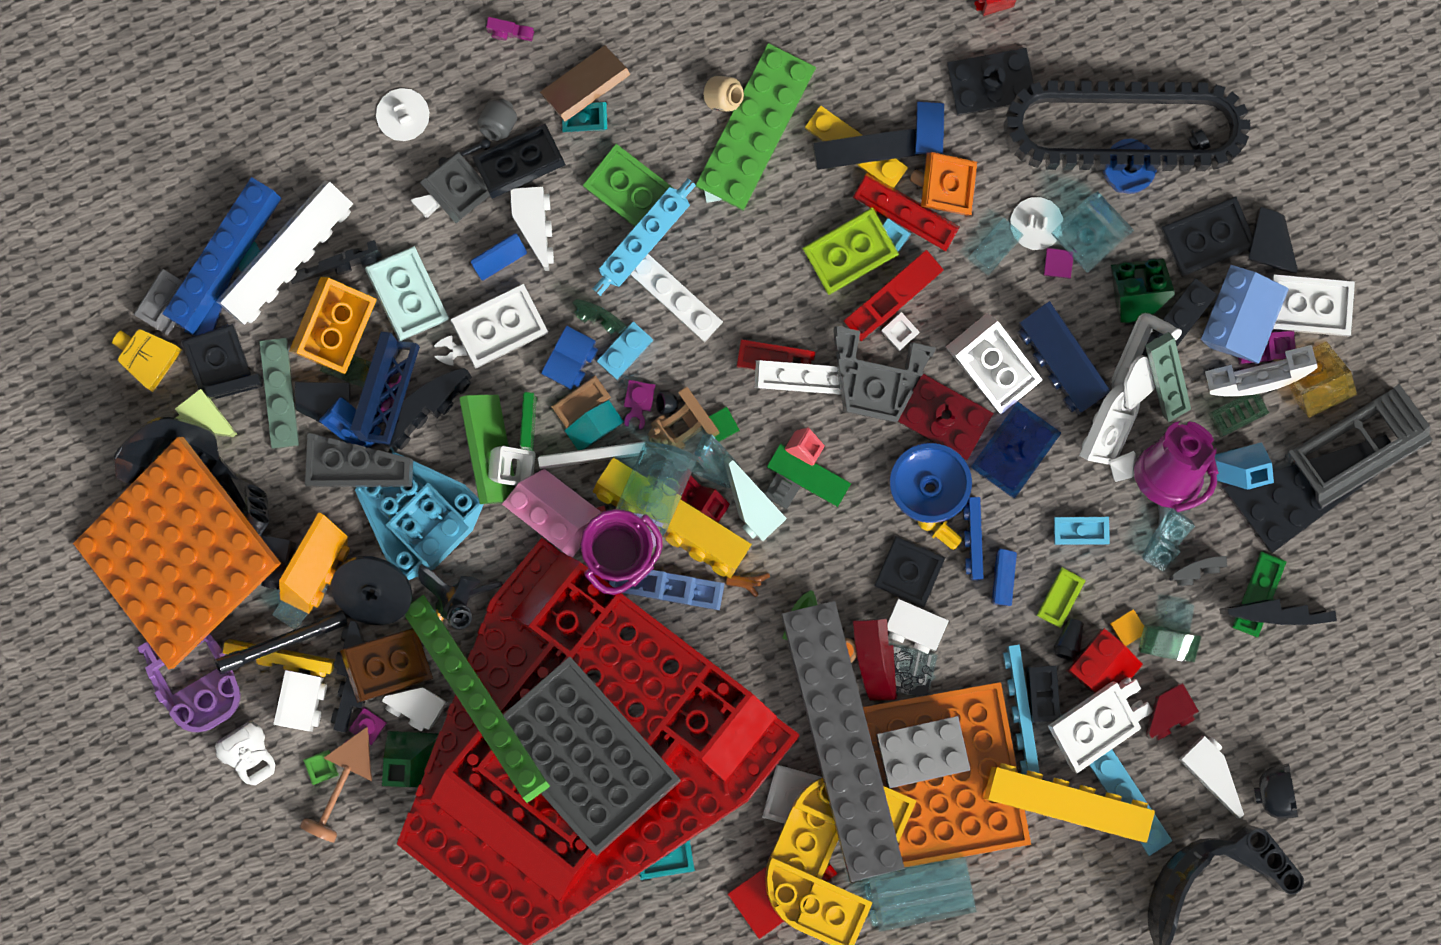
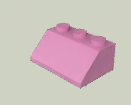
M546 469L519 482L502 504L572 558L581 547L583 530L592 518L602 513Z

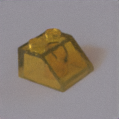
M1327 341L1313 348L1318 368L1307 376L1288 385L1297 404L1308 418L1357 395L1350 369Z

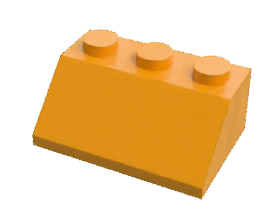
M320 277L289 352L346 374L377 299L331 278Z
M317 514L279 580L280 600L308 614L313 606L317 608L324 597L322 591L325 585H331L339 561L344 562L350 551L348 536L325 515Z

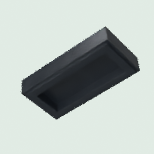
M255 374L205 387L208 398L216 400L262 388L263 382L261 376Z

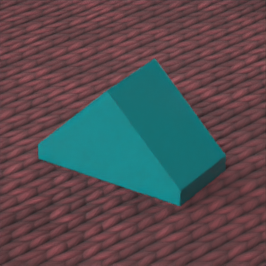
M608 400L584 413L564 431L579 451L585 450L619 427L624 421Z

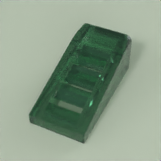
M1260 394L1242 396L1210 412L1209 416L1222 438L1269 414V411ZM1251 398L1254 399L1260 411L1255 414L1248 401ZM1241 403H1244L1250 415L1247 419L1239 406ZM1233 407L1241 420L1239 423L1236 422L1230 411ZM1223 412L1226 413L1232 425L1229 428L1227 427L1223 417L1221 416V413Z

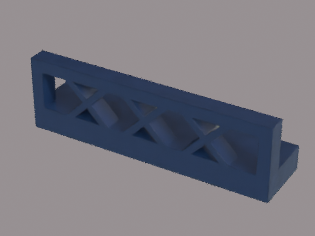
M390 332L380 333L350 429L360 441L390 445L420 348L417 343L399 342ZM399 349L409 350L408 358L398 364L396 358ZM400 372L402 375L400 382L391 388L389 386L390 378ZM392 396L394 399L393 406L383 413L381 409L382 403ZM385 421L387 426L384 436L373 434L375 427Z

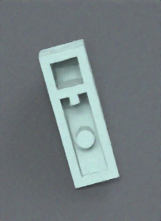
M726 457L724 464L739 518L745 523L742 528L752 539L757 536L764 541L787 518L731 458Z

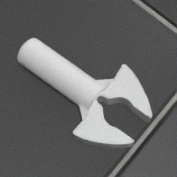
M448 336L434 345L435 348L445 346L453 350L447 356H435L437 360L449 366H454L453 360L457 356H468L463 345H456L452 342V336Z

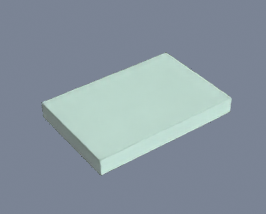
M415 246L365 267V271L399 342L449 320Z

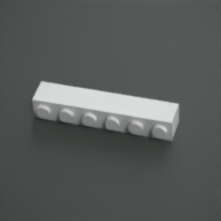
M324 181L216 302L239 323L244 325L247 322L252 323L261 313L259 308L265 302L270 303L278 295L279 291L277 288L283 281L288 283L297 273L295 268L301 261L305 263L315 253L313 248L318 242L323 243L333 233L331 228L336 222L341 223L351 213L349 208L353 203L332 183Z

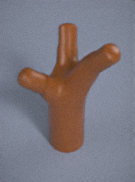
M765 573L755 577L733 575L731 579L727 577L726 585L745 588L754 597H757L758 592L753 586H760L762 581L770 578V574Z

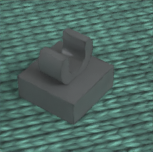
M777 473L765 495L769 500L787 510L801 486Z

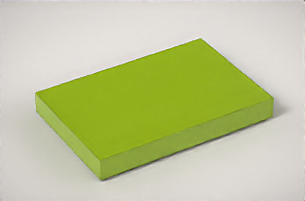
M873 207L803 247L828 295L900 255Z

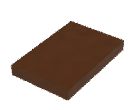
M413 628L340 651L357 703L433 679L421 640Z

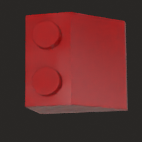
M1103 628L1066 671L1095 694L1112 681L1117 682L1119 685L1127 677L1132 679L1143 663L1122 642Z

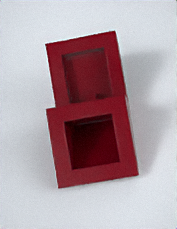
M683 469L677 470L665 489L717 523H719L730 506V503L716 489L700 485Z

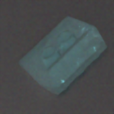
M645 441L616 509L630 511L639 518L644 514L648 515L658 527L662 537H664L698 456L673 445Z

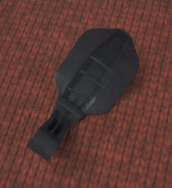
M173 417L155 418L141 426L115 452L116 477L122 482L132 484L177 437H184L260 537L270 522L267 494L258 486L249 484L236 477L219 456L215 433L207 427Z
M1244 826L1228 840L1205 838L1191 842L1167 861L1155 881L1147 915L1148 928L1153 944L1171 945L1185 897L1195 878L1210 864L1215 855H1225L1261 873L1275 889L1288 894L1300 892L1304 885V878L1266 830L1255 826ZM1257 833L1258 840L1252 846L1250 843L1251 836ZM1273 853L1274 862L1268 866V856ZM1290 874L1291 881L1289 885L1285 887L1284 878L1286 877V875Z

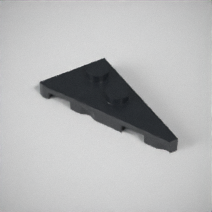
M375 240L367 242L368 250L362 251V248L350 249L319 261L317 266L297 270V273L291 279V283L296 284L332 272H336V275L346 274L352 271V266L362 264V267L369 266L378 262L377 259L383 257L381 249Z

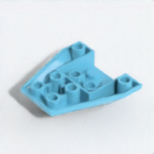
M413 461L412 487H357L355 489L386 561L398 567L408 580L418 576L420 565L434 570L473 531L484 505H480L479 498L465 484Z

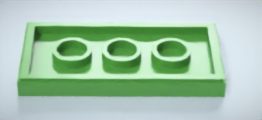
M466 395L459 397L480 505L503 503L516 486L497 483L488 477L491 450L499 446L509 447L499 395ZM511 461L510 475H511V476H514V471H513V466H512V461Z

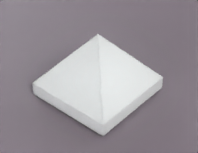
M1134 451L1109 461L1115 482L1134 476V466L1137 461Z

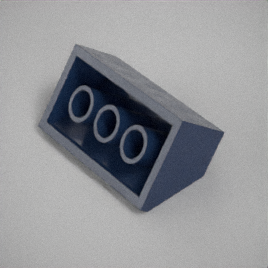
M1050 301L1019 323L1018 327L1020 330L1017 332L1025 345L1030 343L1035 353L1032 355L1041 368L1043 366L1047 368L1051 374L1048 376L1050 383L1056 390L1059 388L1066 396L1063 402L1071 413L1076 411L1079 415L1108 395L1110 389Z

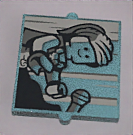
M893 645L896 692L915 697L929 695L931 682L935 679L933 673L937 655Z

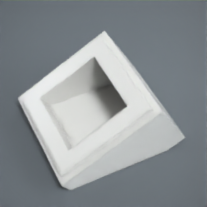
M431 195L410 200L427 218L440 207Z

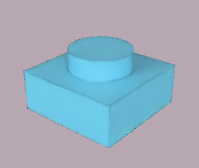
M888 218L883 226L897 251L900 252L912 233Z

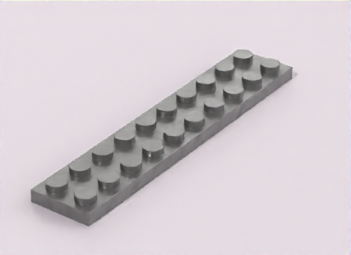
M832 601L783 613L781 617L849 881L851 883L905 869L836 602Z

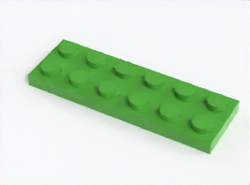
M768 43L744 90L742 103L733 111L696 184V188L721 198L722 201L744 211L816 70L815 66Z

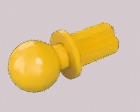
M946 520L943 524L940 522L926 523L917 521L921 529L935 532L932 538L937 537L951 550L956 549L962 542V537L946 525Z

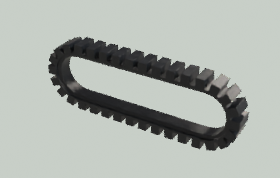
M1047 81L1044 91L1040 82L1031 84L1027 91L1023 89L1016 95L1005 114L1007 118L1003 123L1004 133H1009L1006 138L1009 149L1019 145L1020 147L1014 155L1022 161L1029 154L1031 157L1028 165L1036 168L1040 166L1044 159L1046 170H1056L1060 165V160H1062V170H1073L1077 160H1079V170H1090L1095 160L1096 170H1106L1110 166V161H1112V170L1121 171L1126 167L1127 161H1129V171H1137L1143 167L1145 161L1146 171H1155L1159 168L1162 161V171H1173L1178 165L1177 161H1179V171H1190L1195 162V171L1204 172L1211 165L1213 170L1222 168L1227 162L1230 163L1246 146L1249 136L1246 134L1251 130L1250 120L1243 119L1249 113L1245 104L1237 107L1234 106L1239 97L1233 91L1226 98L1223 97L1226 87L1216 84L1209 93L1208 83H1197L1192 92L1191 82H1181L1175 92V82H1165L1161 86L1160 92H1158V82H1148L1142 92V82H1131L1127 87V91H1125V82L1115 81L1110 87V91H1108V81H1098L1093 91L1091 81H1081L1077 91H1075V81H1064L1060 91L1058 90V81ZM1044 102L1204 104L1214 106L1223 112L1228 120L1230 133L1225 145L1212 150L1046 148L1038 146L1028 138L1024 131L1023 118L1028 108Z

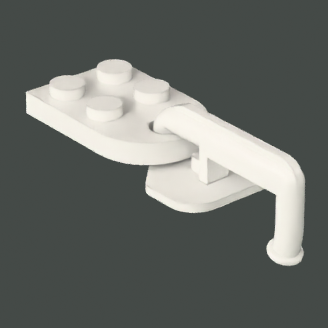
M1144 313L1138 317L1113 374L1112 390L1105 397L1099 411L1093 418L1091 430L1082 443L1080 457L1088 461L1109 464L1110 460L1119 457L1137 417L1140 402L1155 388L1149 358L1142 355L1149 336L1154 329L1162 334L1169 332L1177 340L1182 333L1180 328H1176L1172 324L1149 313Z

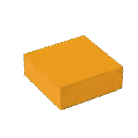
M1134 609L1110 623L1117 637L1125 646L1148 633Z

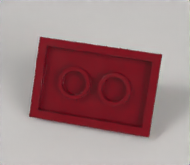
M923 374L915 386L913 394L902 412L898 423L936 444L950 447L967 461L994 413Z

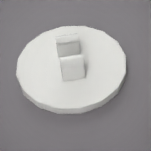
M399 88L390 91L382 97L377 106L376 119L379 128L386 136L397 141H408L415 139L423 133L428 125L430 112L427 102L419 93L412 89Z
M1031 197L1020 202L1013 210L1010 218V230L1015 240L1023 247L1031 250H1044L1052 246L1060 238L1063 231V216L1059 208L1052 201L1042 197Z

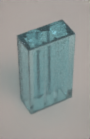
M965 857L868 878V883H863L866 899H872L874 910H869L872 927L877 926L879 932L977 912Z

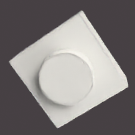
M902 312L881 330L898 351L903 349L920 333Z

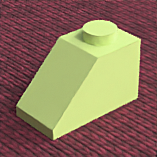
M202 389L175 408L179 414L176 417L178 419L207 427L215 435L227 437L237 435Z

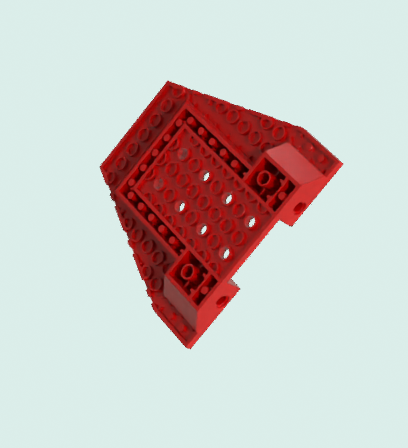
M543 538L537 542L490 600L486 616L479 628L476 642L467 659L502 714H505L568 657H571L586 675L591 670L599 671L601 678L595 685L680 778L681 782L596 856L541 793L526 803L455 694L425 768L424 777L415 794L414 803L398 838L397 845L522 945H532L748 802L799 737L796 731L777 718L753 693L622 593L615 595L606 594L595 588L585 576L588 567L565 553H561ZM594 575L604 586L614 588L598 575ZM624 628H634L636 634L632 640L625 641L620 637V633ZM669 660H675L679 664L678 670L673 674H668L663 670L664 664ZM635 703L643 705V714L640 717L630 716L629 708Z

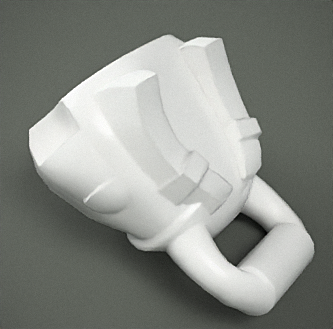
M253 721L245 723L216 742L217 758L222 763L229 764L235 768L239 777L246 784L257 785L273 775L275 771L274 759L265 749V734L262 727ZM262 760L269 764L248 777L247 769L256 766Z

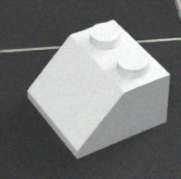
M285 670L274 725L305 731H313V727H318L321 711H318L317 708L319 700H324L327 690V684H323L324 678Z

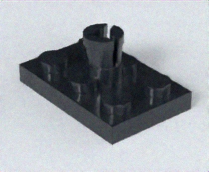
M1027 48L947 62L957 116L1009 107L1019 92L1023 89L1027 91L1029 86L1034 84Z

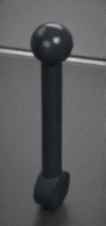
M482 139L479 144L460 152V154L464 157L481 148L488 149L491 142L489 139ZM441 157L438 161L439 166L449 158Z

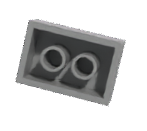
M958 716L876 734L888 788L970 771Z

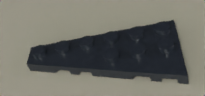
M1387 435L1372 439L1379 450L1391 443ZM1368 441L1308 461L1322 481L1326 483L1372 455L1375 451ZM1296 464L1273 471L1274 483L1248 490L1234 485L1223 487L1222 489L1264 545L1273 553L1371 479L1323 508L1316 501V491Z

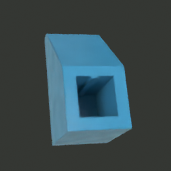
M1262 442L1215 455L1219 472L1217 481L1247 490L1274 483L1272 462Z

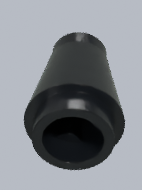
M1072 618L1068 619L1054 645L1056 649L1054 654L1065 660L1075 661L1076 656L1080 655L1083 622Z

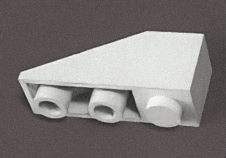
M543 187L510 190L512 217L544 270L549 271V264L554 263L553 247H548L547 237H552L551 221H546L545 210H550V195L544 194Z

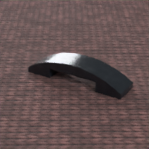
M916 129L812 143L816 170L922 155L915 154Z

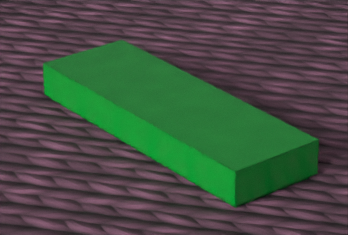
M780 443L767 468L795 482L805 490L838 508L851 483L816 463L809 465L788 453L785 450L786 446Z
M1260 552L1241 604L1273 599L1287 561ZM1235 618L1232 628L1258 638L1264 623Z

